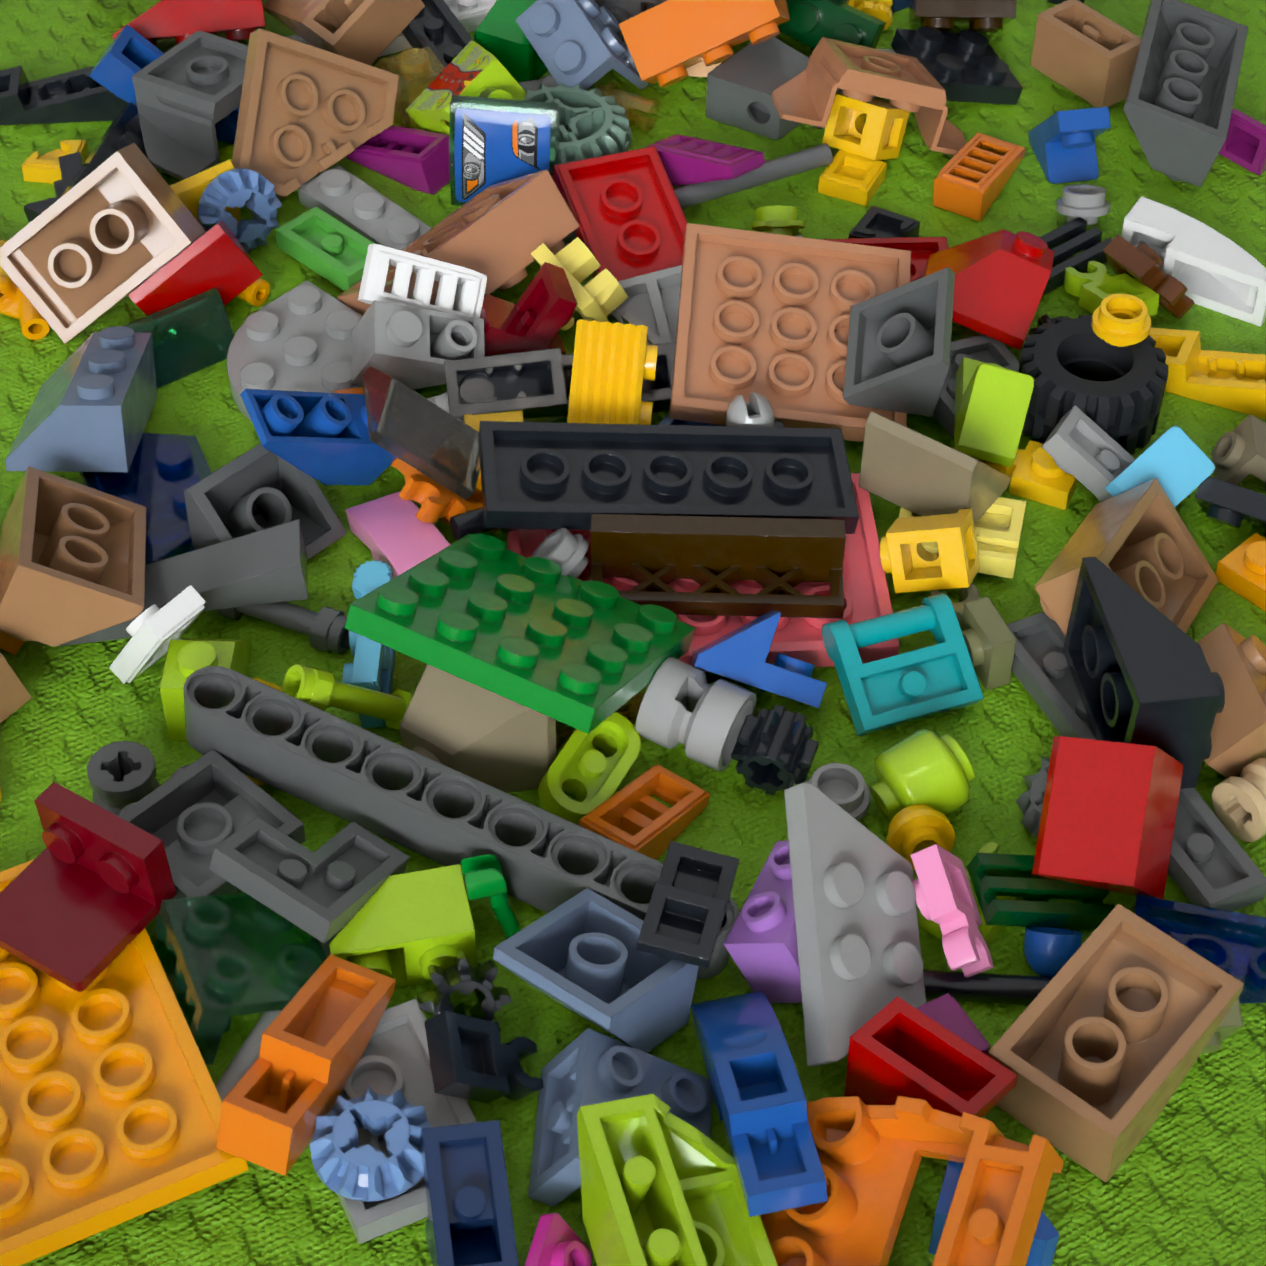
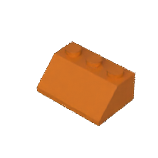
M667 0L619 23V27L641 80L653 84L659 82L660 87L663 88L688 77L686 69L704 61L706 66H712L734 55L732 47L750 39L751 44L756 45L777 36L780 33L778 26L789 21L790 17L786 0Z

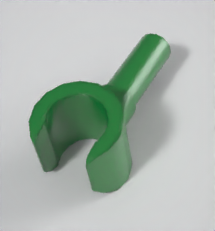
M486 854L461 859V870L468 901L489 897L491 908L506 939L519 932L521 928L508 902L506 882L498 857L494 854Z

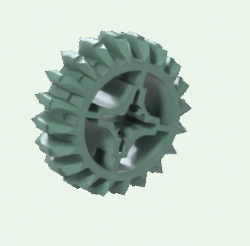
M561 82L558 87L548 88L540 84L539 89L536 91L523 89L526 92V97L513 112L549 115L551 117L549 174L552 179L554 165L629 151V146H631L629 120L626 117L625 108L616 105L615 97H602L600 89L597 88L589 91L583 90L580 84L575 87H564Z

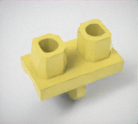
M578 237L555 255L544 243L531 253L541 267L547 262L564 269L578 303L574 312L576 310L584 320L609 322L607 316L629 298L620 283L607 268L602 270L583 287L580 283L596 271L600 264ZM572 317L570 321L560 329H570L574 324V318Z

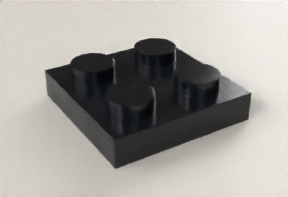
M919 27L917 30L897 29L891 43L895 53L917 58L945 89L947 101L1017 104L1023 87L1011 73L1009 66L1000 59L988 43V39L981 33L973 30H962L960 33L940 32L931 27Z

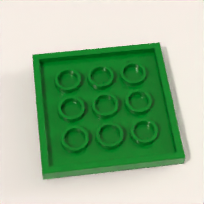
M479 533L466 535L351 603L345 624V629L588 734L647 686L661 664L668 657L679 659L688 652L695 632V627L678 621L675 613L667 608L652 604L640 605L620 597L616 588L604 582L582 581L570 575H561L562 568L557 563L541 557H524L505 549V544L500 539Z

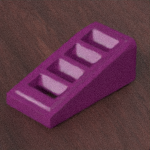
M391 125L346 156L347 159L426 194L435 195L455 178V142L453 136Z
M672 135L647 146L656 147L672 186L734 179L762 167V164L766 163L763 152L690 136Z

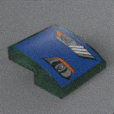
M452 95L449 131L451 205L463 206L490 185L546 169L553 179L554 165H557L560 147L559 103Z

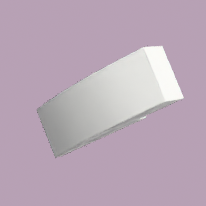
M1141 196L1124 218L1121 237L1135 247L1142 242L1155 251L1164 263L1160 270L1183 283L1188 289L1185 295L1191 298L1195 304L1261 327L1266 318V268L1235 242L1208 225L1174 208Z

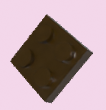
M912 0L909 4V23H920V27H931L940 32H949V29H953V23H968L969 30L979 33H997L998 30H1003V24L1016 18V0Z

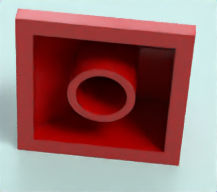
M1002 229L931 254L925 265L923 277L949 267L955 273L952 321L1020 350L1052 272L1054 251L1048 249L1046 242L1036 235L1023 231L1014 234Z

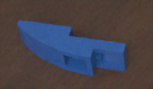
M756 991L691 1004L692 1018L720 1121L724 1120L749 1216L752 1217L827 1202L826 1179L808 1123L806 1098L787 1041L767 997L762 991Z

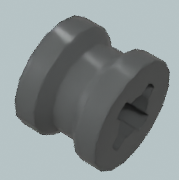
M121 741L110 743L95 752L87 765L89 785L93 789V803L115 815L125 806L138 802L159 787V782L156 780L154 756L148 748L136 742Z

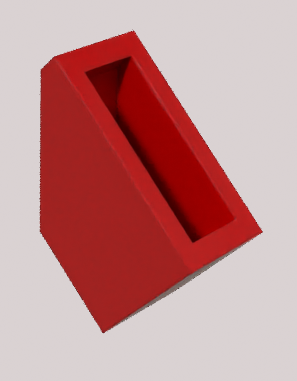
M897 996L850 1036L844 1097L859 1096L865 1105H895L898 1096L926 1100L932 1109L962 1117L963 1112L982 1118L1016 1086L1018 1075Z

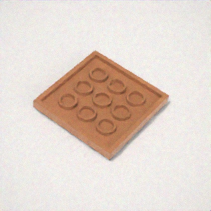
M687 223L684 236L669 419L727 426V409L734 397L740 394L745 402H749L751 392H756L764 396L771 403L774 420H781L785 428L841 429L843 440L864 442L865 425L871 411L907 427V413L850 405L843 399L851 306L910 283L911 251Z

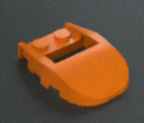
M859 1096L824 1097L816 1101L806 1102L809 1127L826 1179L828 1201L760 1215L778 1266H887L922 1156L964 1163L932 1266H1026L1052 1174L1061 1173L1064 1161L1047 1138L1033 1134L1030 1145L1022 1144L1005 1138L991 1120L963 1112L962 1117L932 1109L926 1100L898 1096L895 1105H865Z

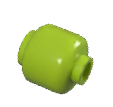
M923 729L876 757L874 765L878 782L870 787V791L879 809L889 821L899 811L912 805H927L946 816L968 801L970 796L968 782L975 779V774L964 751L951 735L946 733L940 737L931 730Z

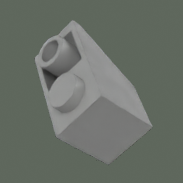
M374 300L352 330V383L370 386L382 385L384 388L410 391L446 383L444 361L485 357L484 319Z

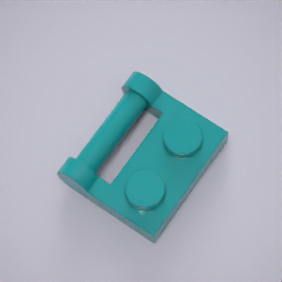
M945 593L924 598L922 605L853 624H848L845 620H839L824 624L822 627L824 647L827 655L834 662L857 736L970 706L984 698L954 607ZM929 630L934 635L937 643L936 645L865 664L862 663L858 648Z

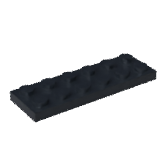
M480 421L478 444L485 528H566L567 530H591V514L845 520V534H855L859 514L841 429Z

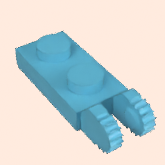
M374 559L370 562L366 561V563L360 564L359 568H356L355 578H353L352 582L354 597L359 599L393 579L391 568L387 565V562L383 563L381 560L375 561ZM349 630V643L351 653L354 656V662L344 664L343 682L391 694L396 650ZM359 714L362 728L385 727L384 719Z

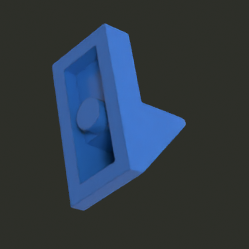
M1109 107L1057 111L1028 132L1029 143L1046 179L1050 183L1088 181L1098 178L1095 138L1111 128Z
M774 610L693 651L689 662L694 667L817 708L820 706L827 685L823 681L811 678L815 666L813 664L780 653L777 654L774 665L765 662L781 616V612Z

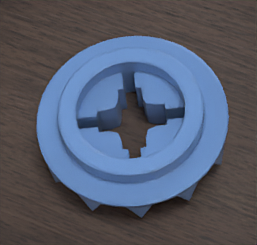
M232 169L218 175L204 190L198 207V222L207 232L219 221L223 220L249 255L250 250L255 247L267 246L266 238L271 230L280 227L276 217L277 209L282 204L276 197L275 185L263 175L250 169ZM246 203V207L255 215L254 219L250 218L249 221L241 219L238 223V220L225 210L226 206L234 209L235 206L243 207Z
M369 1085L362 1096L346 1100L338 1095L333 1109L326 1116L316 1117L315 1133L312 1142L309 1143L313 1167L320 1180L335 1193L358 1201L389 1199L413 1187L424 1176L420 1145L422 1128L431 1127L423 1105L415 1107L407 1102L400 1089L391 1096L376 1094ZM360 1127L363 1130L368 1129L375 1136L386 1132L385 1143L388 1158L380 1150L376 1152L370 1145L358 1148L359 1138L357 1129Z

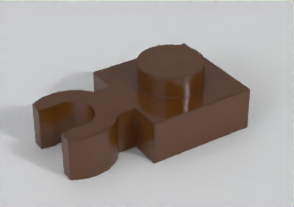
M1117 235L1102 250L1116 275L1126 273L1160 295L1159 304L1175 318L1180 320L1195 304L1191 298L1185 295L1188 289L1183 283L1160 270L1164 265L1162 259L1146 244L1140 242L1135 247Z

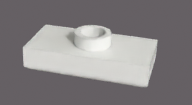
M190 585L161 609L156 604L150 606L126 628V631L132 638L109 668L123 684L126 682L131 683L168 652L171 639L181 638L203 611L206 601Z

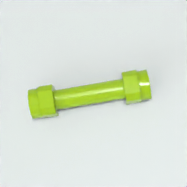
M299 664L289 668L282 685L283 693L323 711L329 706L384 719L388 727L400 731V724L414 695V692L396 689L392 694L336 681L333 673Z

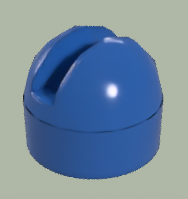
M1025 927L1024 956L1036 974L1041 977H1054L1081 947L1083 933L1065 928Z

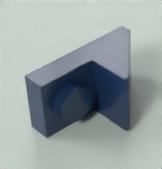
M500 1120L422 1128L420 1145L429 1212L425 1226V1235L433 1266H519Z

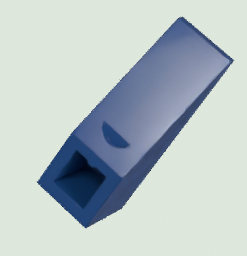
M244 389L240 394L262 446L324 485H371L409 446L397 414L387 395Z

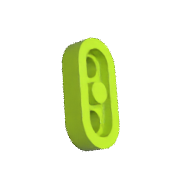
M614 712L589 734L575 729L540 781L538 794L544 810L579 825L581 818L609 799L639 755L641 742L634 725L623 715ZM593 746L603 749L608 757H605L600 751L595 750ZM564 791L573 794L577 801L569 798Z

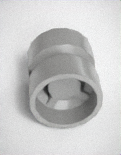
M668 657L653 676L645 692L636 718L635 731L638 732L639 736L668 749H673L679 744L685 745V752L688 758L721 772L733 760L731 759V753L748 714L753 716L756 694L724 679H719L710 685L707 683L705 671L674 657Z

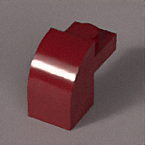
M545 262L516 304L484 294L480 318L484 319L485 356L561 348V355L567 353L559 330L570 321L578 303L563 268Z

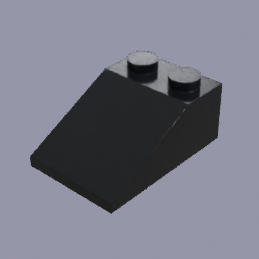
M1096 557L1082 558L1063 653L1096 740L1156 746L1184 765L1180 789L1196 788L1203 759H1208L1211 754V731L1216 713H1221L1225 704L1222 679L1217 672H1211L1198 643Z

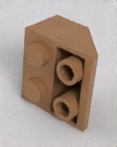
M1067 0L1038 14L1030 66L1048 76L1055 83L1064 86L1083 98L1090 105L1097 108L1110 107L1126 99L1141 38L1079 0Z
M1223 622L1196 643L1200 645L1211 672H1217L1220 675L1225 692L1223 711L1216 713L1211 731V754L1208 759L1204 760L1207 765L1229 778L1231 776L1240 777L1243 767L1258 758H1266V646L1256 636L1251 635L1246 639Z

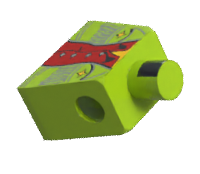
M470 41L405 111L423 131L453 136L455 142L456 109L513 112L525 99L526 92L494 55L475 41Z

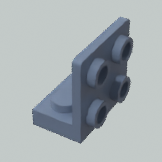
M587 1028L541 1069L540 1079L543 1081L544 1088L539 1090L528 1197L555 1207L581 1186L577 1112L580 1106L654 1094L671 1107L669 1113L697 1128L710 1138L712 1088L709 1079Z

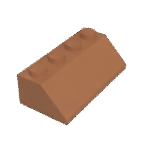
M546 169L490 185L403 248L402 251L462 266L487 275L485 294L489 295L497 288L500 291L506 290L526 278L528 272L525 267L535 260L531 253L544 243L555 255L566 246L562 239L577 229L579 225ZM391 265L388 267L384 292L390 294L396 267ZM411 273L407 294L409 299H412L417 274ZM361 279L337 296L336 299L363 316L370 307V304L358 301ZM435 280L430 304L435 305L439 282Z

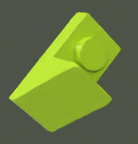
M963 357L955 373L954 449L976 459L1011 467L1016 457L1032 396L1034 378L995 363H985Z

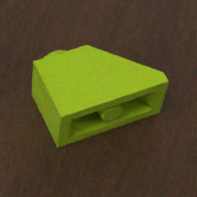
M214 638L170 640L160 684L169 741L188 742L186 739L184 684L187 678L196 670L208 666L229 668L247 676L252 651L251 640Z

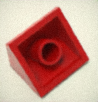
M221 220L128 296L177 344L263 274L228 226Z
M1065 736L1054 737L1032 874L1149 900L1163 901L1184 765L1156 746Z

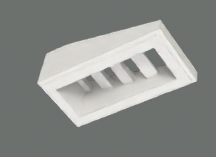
M373 243L368 245L358 301L371 305L376 300L480 318L487 275L462 266ZM389 265L396 267L391 294L384 292ZM411 273L417 274L412 299L407 298ZM435 280L439 282L435 305L430 304Z

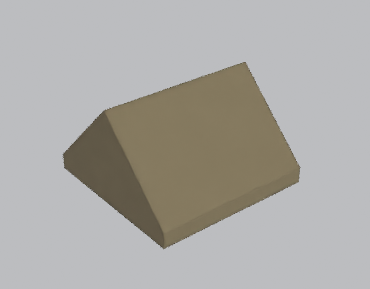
M872 411L866 421L859 487L919 516L957 513L960 509L972 508L973 522L975 524L1007 489L1012 479L979 460Z

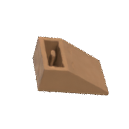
M268 0L263 5V9L312 46L370 66L425 7L421 0Z

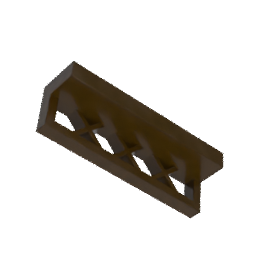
M591 514L590 580L603 582V577H630L639 585L630 591H618L620 597L640 605H658L669 609L677 615L761 617L774 610L781 612L780 617L843 619L845 520ZM676 579H693L701 587L694 592H676L668 584ZM739 580H755L765 588L757 594H740L731 586ZM801 582H829V596L803 595L794 587Z

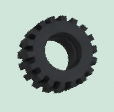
M1079 315L1075 319L1066 316L1055 319V324L1045 323L1039 326L1036 334H1030L1025 340L1018 370L1019 373L1030 375L1034 378V388L1022 430L1023 435H1032V441L1044 444L1059 420L1071 408L1077 406L1130 455L1135 454L1136 448H1144L1150 442L1151 435H1155L1168 377V365L1165 364L1166 355L1162 349L1155 347L1156 341L1148 335L1145 340L1137 344L1125 347L1110 345L1094 333L1091 326V315Z

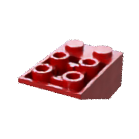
M161 0L128 23L130 27L155 47H157L156 40L175 38L176 45H178L198 30L209 34L225 33L226 39L235 42L249 40L250 33L259 28L264 29L266 26L262 0ZM122 27L114 34H112L113 40L122 31L124 27Z

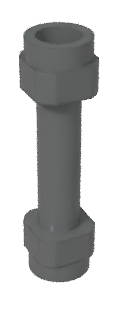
M288 602L216 610L219 615L235 621L240 620L246 614L309 636L312 648L329 654L332 652L344 654L350 648L349 630L345 629L347 616H345L343 611L328 606H323L319 613Z

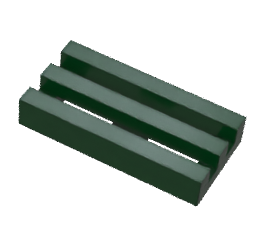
M977 853L967 866L986 925L1096 929L1115 908L1114 904L1103 903V900L1109 894L1108 890L1032 874L1035 857L1033 855ZM995 896L1024 898L1023 900H1001L996 899ZM1050 899L1082 900V903L1048 901Z

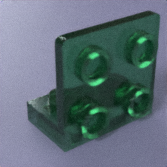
M246 893L162 900L151 938L153 947L205 1065L213 1064L222 1034L227 1033L231 1027L232 1016L283 1010L327 958L318 939Z

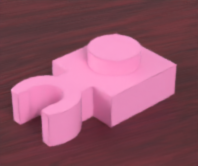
M937 844L911 854L918 879L912 881L916 892V904L926 919L939 924L943 935L942 945L951 970L956 971L962 968L964 976L969 978L993 968L989 949L978 929V926L983 923L962 860Z

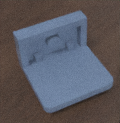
M538 0L515 19L558 85L560 82L564 87H575L580 84L583 90H587L612 68L640 90H643L650 84L641 80L627 44H624L617 35L621 30L618 20L607 7L603 5L599 8L594 0Z

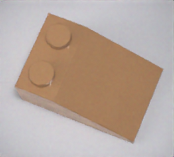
M132 143L115 152L0 247V266L66 344L204 235L206 231L137 145Z
M1118 903L988 1051L989 1057L1018 1075L1016 1086L995 1106L1038 1136L1047 1138L1051 1145L1107 1183L1149 1132L1241 994L1244 983Z

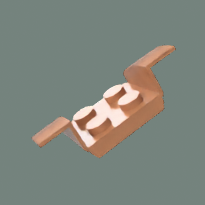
M822 37L809 57L806 69L775 89L771 94L774 106L781 119L823 128L826 126L837 88L842 89L844 95L859 101L870 102L873 96L890 99V104L915 113L921 136L930 150L956 155L967 144L962 131L946 119L948 107L946 105L945 89L915 57Z

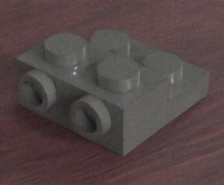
M214 749L192 764L179 768L164 784L138 802L125 806L117 814L118 817L163 840L177 894L174 899L198 920L202 919L240 890L209 870V865L214 848L256 816L296 842L302 844L306 841L304 823Z

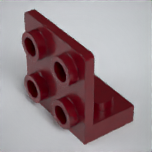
M53 782L34 800L44 830L42 839L47 848L0 893V947L71 989L80 992L85 990L177 894L163 840Z

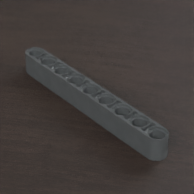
M208 666L196 670L187 678L184 684L186 739L189 745L199 753L205 755L214 749L242 773L344 820L355 822L368 831L444 866L460 864L461 867V859L494 854L498 857L507 894L547 913L588 888L644 921L655 883L659 881L663 863L232 669L221 666ZM731 896L709 968L699 966L696 979L712 978L720 974L727 967L730 954L724 946V942L739 915L737 905Z

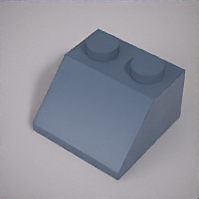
M588 888L495 946L493 955L495 961L537 990L606 1031L622 1043L646 1053L688 1023L699 968L696 965L636 950L644 921Z

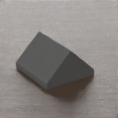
M949 267L851 306L843 399L850 405L927 417L933 416L950 367L955 273Z
M261 443L184 490L193 551L300 519L308 560L347 534L315 479L267 450Z

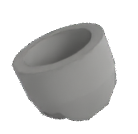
M751 392L750 401L745 402L743 396L739 394L728 405L726 423L727 426L775 427L774 412L771 403L764 396Z

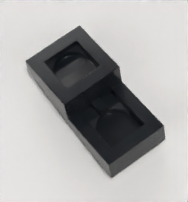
M670 841L659 881L655 883L636 950L708 969L731 896L740 859Z

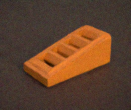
M978 132L941 169L934 179L933 206L981 222L1025 156V147Z
M655 764L581 818L579 826L657 860L669 847L670 841L674 842L708 805L710 793L661 765ZM652 795L656 796L657 798H659V799L665 801L666 803L672 805V807L669 808L668 806H666V805L660 803L659 801L653 799L651 796H652Z

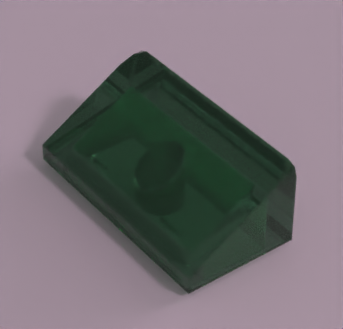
M215 288L124 326L133 329L134 333H152L157 389L227 359L228 349L234 337L221 296Z

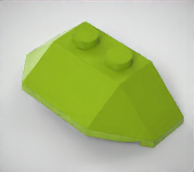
M654 1094L580 1106L577 1112L582 1214L597 1266H778L760 1215L749 1216L735 1161L730 1154L700 1130L669 1113L671 1107Z

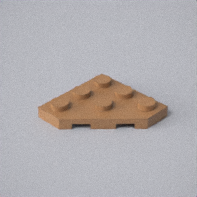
M260 28L250 33L232 156L234 168L250 169L263 175L275 185L274 191L278 200L288 196L301 187L302 184L337 163L370 138L393 125L399 75Z

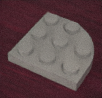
M309 281L303 282L257 312L250 314L234 335L227 354L230 390L239 410L251 421L240 395L244 389L334 393L335 390L370 386L352 383V330L362 315ZM385 388V389H387L389 392H391V391L394 390V389Z

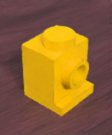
M836 92L825 126L822 144H828V146L875 161L898 158L910 111L899 109L889 102L872 98L870 102L852 99L842 92Z
M972 508L960 509L957 513L898 518L893 522L886 532V536L881 538L880 559L883 571L885 573H892L895 593L967 588L971 585L980 569ZM937 541L939 553L927 552L921 543Z

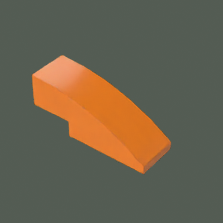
M330 954L262 1033L259 1058L222 1100L216 1148L286 1176L312 1140L315 1133L316 1117L326 1116L330 1112L337 1096L340 1095L353 1073L394 993L396 979Z

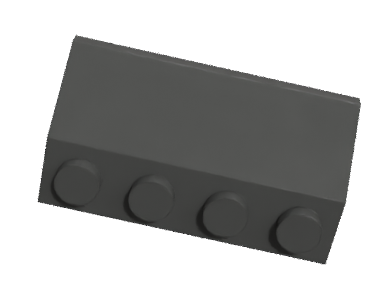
M1150 0L1123 110L1152 169L1164 173L1172 180L1185 181L1198 187L1202 186L1227 138L1248 26L1180 0Z

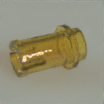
M612 81L608 85L600 83L597 86V89L601 91L602 97H615L616 105L625 108L629 125L641 128L646 132L653 128L656 118L637 113V109L647 113L658 114V100L618 88V84Z

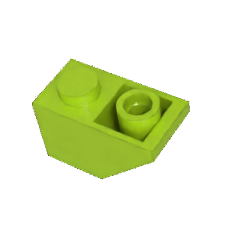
M460 864L389 876L329 943L330 954L396 979L395 988L433 982L428 972L430 964L438 967L441 966L445 970L449 966L455 965L454 959L457 952L463 950L468 964L476 967L475 928Z

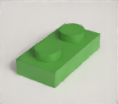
M315 206L275 229L276 242L279 249L342 290L346 291L362 279L368 245L373 244V242Z

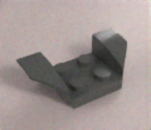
M198 30L132 75L147 159L155 168L179 180H184L220 162L215 124L229 116L232 111L240 106L248 51L247 45Z

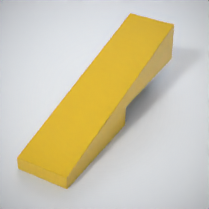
M1150 328L1149 336L1156 341L1155 347L1162 349L1166 355L1165 364L1168 365V377L1164 392L1266 419V355L1201 350L1200 331Z

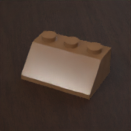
M28 466L2 524L0 539V630L17 640L37 641L55 647L137 618L144 608L146 507Z
M1154 478L1096 504L1034 588L1039 594L1044 612L1050 619L1056 621L1066 637L1082 558L1096 557L1186 633L1218 582V578L1157 478Z

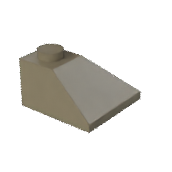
M428 664L400 724L401 746L505 793L538 789L542 777L556 758L555 719Z

